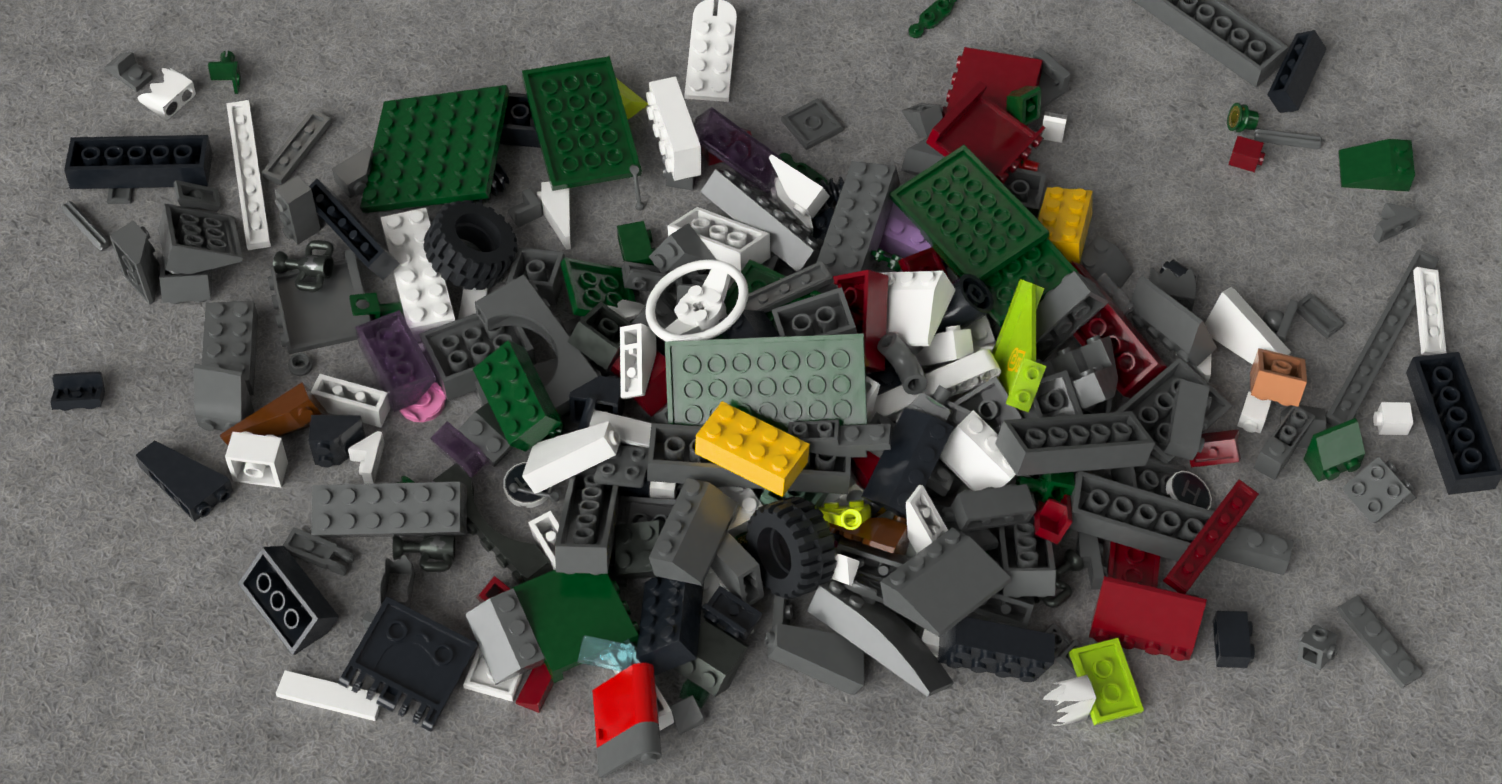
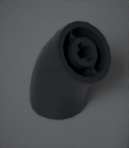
M964 274L952 282L956 290L935 335L946 332V327L960 325L962 330L984 317L993 309L994 301L992 294L982 280L974 275Z

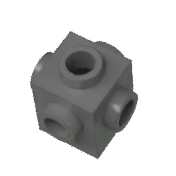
M1313 625L1308 632H1304L1300 637L1297 660L1321 670L1329 660H1333L1337 655L1339 648L1336 645L1338 634Z

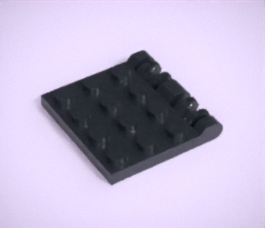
M386 596L340 677L338 684L348 689L357 671H359L360 674L351 690L357 693L361 690L366 677H371L375 681L367 691L366 699L371 701L381 683L384 684L385 687L376 704L393 712L403 694L407 697L398 715L404 717L413 700L421 703L418 711L413 716L412 722L416 725L419 724L427 707L430 708L421 727L431 732L478 647V643Z

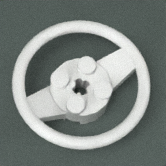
M698 260L684 264L665 275L651 291L646 304L647 323L651 330L664 341L713 339L729 329L743 313L748 301L747 281L736 267L723 261ZM711 269L702 288L698 285L692 286L688 293L680 299L674 309L678 319L665 329L661 327L656 319L655 308L660 295L666 287L685 274L697 270ZM732 276L738 285L739 295L734 309L727 316L726 306L723 301L725 300ZM726 317L722 322L719 323L720 319Z

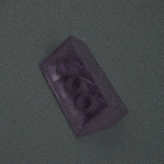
M713 107L696 117L693 126L700 145L768 194L771 191L776 176V171L769 157L771 154L780 160L781 157Z
M400 310L356 326L359 346L382 390L388 392L389 403L393 411L396 412L416 404L436 381V376Z

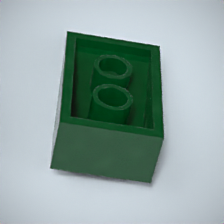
M1385 139L1338 151L1341 187L1409 192L1415 177L1412 140Z

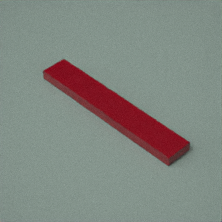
M1238 479L1163 582L1178 593L1186 594L1259 493Z

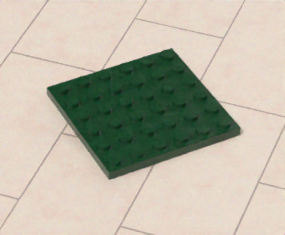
M507 85L384 101L373 147L372 167L360 204L362 212L370 213L489 198L510 92Z

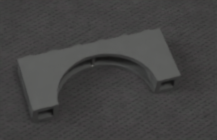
M524 275L475 301L476 314L488 331L502 326H520L538 333L551 345L558 360V367L553 379L545 389L557 413L561 414V416L570 411L569 395L571 391L598 376H602L597 369L593 370L590 366L588 356L568 343L572 334L565 332L561 319L558 316L554 317L548 301L545 298H540L534 282H529Z

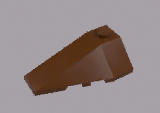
M301 382L220 434V437L227 445H229L232 432L241 433L246 431L255 435L281 437L310 427L311 415L329 414L304 383Z
M896 515L893 516V519L869 518L853 530L829 523L831 533L841 534L845 538L863 542V544L890 553L906 555L910 542L907 534L906 518Z

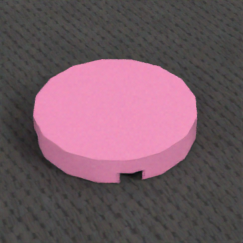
M430 379L410 381L402 387L397 398L400 413L406 419L413 422L433 420L441 414L446 402L441 386Z

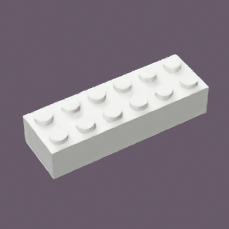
M426 208L381 217L387 249L400 263L393 270L411 344L421 342L420 333L455 321L446 282L439 272L436 273L434 271L432 263L428 262L424 251V236L430 227Z

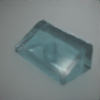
M584 635L577 662L621 672L631 666L635 646Z

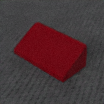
M545 663L532 669L515 702L517 705L538 713L554 685Z

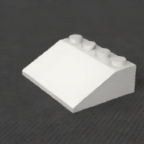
M944 271L881 273L888 275L886 334L895 332L907 346H930L956 290Z

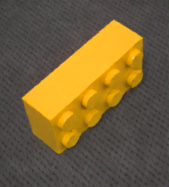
M1047 187L1038 220L1049 231L1050 237L1048 239L1069 262L1073 260L1080 264L1092 217L1093 191L1081 188Z
M722 401L696 434L695 454L783 497L808 463L810 444Z

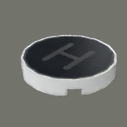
M522 462L514 465L507 471L504 477V493L507 499L514 505L533 508L543 504L548 498L519 491L513 493L509 490V486L512 483L531 489L522 477L527 463ZM552 486L542 492L551 493Z
M1180 471L1172 475L1167 481L1166 492L1167 495L1170 494L1172 499L1207 510L1211 507L1212 498L1210 491L1197 475L1187 471Z

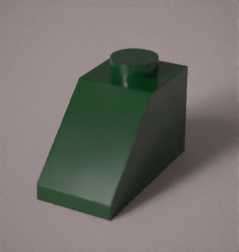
M1024 86L1019 90L1012 91L1007 95L1006 110L1024 125L1040 118L1041 88L1039 86Z

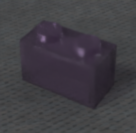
M448 421L430 438L441 453L454 464L457 463L471 478L488 462L482 451Z

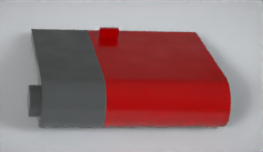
M637 663L629 666L592 690L599 778L607 777L634 760L650 765L656 763L657 759L662 757L654 666L649 663Z

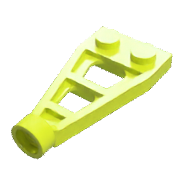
M864 500L849 501V505L839 506V502L824 503V507H819L825 521L838 526H844L849 530L858 528L871 517L870 505L864 504Z

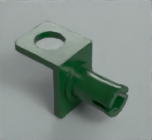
M223 51L220 56V62L208 63L210 79L232 80L234 93L239 94L241 75L238 61H234L235 55L233 52L228 51L227 57H225L226 51Z
M377 293L349 296L353 316L372 314L375 330L379 329L381 318L402 316L401 301L380 304ZM359 300H366L370 306L366 309H360L356 306V303Z

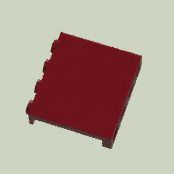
M964 47L962 56L959 55L957 58L956 68H958V71L953 73L951 82L953 88L948 90L946 99L948 106L943 107L942 116L944 117L979 81L987 85L983 95L1008 112L1006 110L1007 95L1024 86H1039L1042 75V60Z
M979 81L933 127L926 143L944 157L965 145L1004 184L1009 177L1008 173H1014L1020 166V160L1025 161L1030 156L1032 148L1037 149L1044 138L1041 135L1046 127L1042 126L1035 133L985 97L983 94L987 85Z

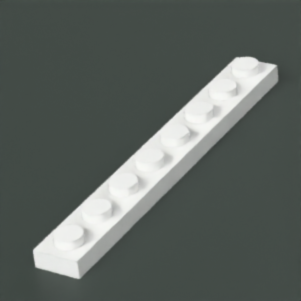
M249 100L226 103L246 246L248 250L271 247Z

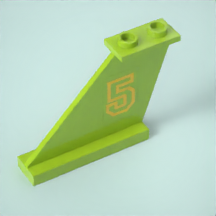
M1020 279L992 354L1001 369L999 378L1008 394L1005 404L1029 413L1046 369L1045 365L1036 362V309L1044 288Z

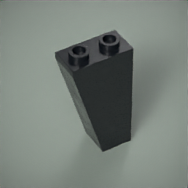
M155 440L135 455L139 467L194 522L200 517L207 516L214 506L219 502H225L231 496V493L234 492L231 482L226 476Z

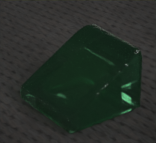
M687 679L683 683L679 698L686 699L693 695L698 707L702 708L711 693Z

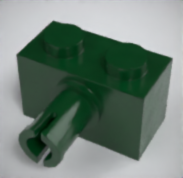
M1073 472L1042 474L1039 479L1018 476L1015 482L1017 485L1027 484L1030 493L1034 494L1035 505L1038 500L1044 503L1048 499L1060 502L1065 494L1071 496L1075 488Z

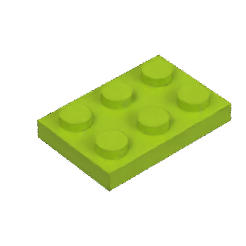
M1119 638L1072 649L1069 652L1077 677L1087 675L1096 695V700L1090 711L1094 726L1140 714L1144 711Z

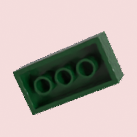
M508 340L473 368L510 446L526 452L562 424L524 347Z

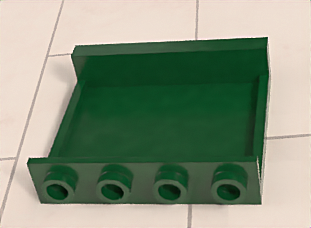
M555 569L512 587L545 658L544 663L554 683L564 679V671L631 642L637 647L640 628L636 621L632 622L628 616L631 614L629 606L625 600H620L618 584L615 579L611 581L608 574H566L556 572Z

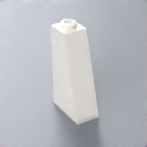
M1230 287L1221 293L1205 322L1214 340L1252 365L1258 348L1285 355L1291 354V351L1235 289Z
M607 421L538 442L531 449L522 477L534 494L539 493L615 456L621 442L620 434Z

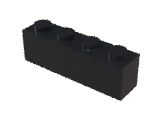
M1315 30L1295 35L1267 94L1280 113L1299 110L1327 50Z

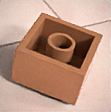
M1258 348L1250 371L1251 395L1260 400L1268 399L1277 401L1284 406L1293 405L1298 407L1307 383L1305 359Z

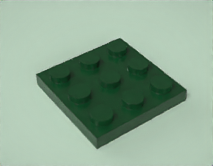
M564 257L560 263L574 315L585 316L600 302L606 306L617 308V303L621 300L636 302L633 289L624 288L622 268Z

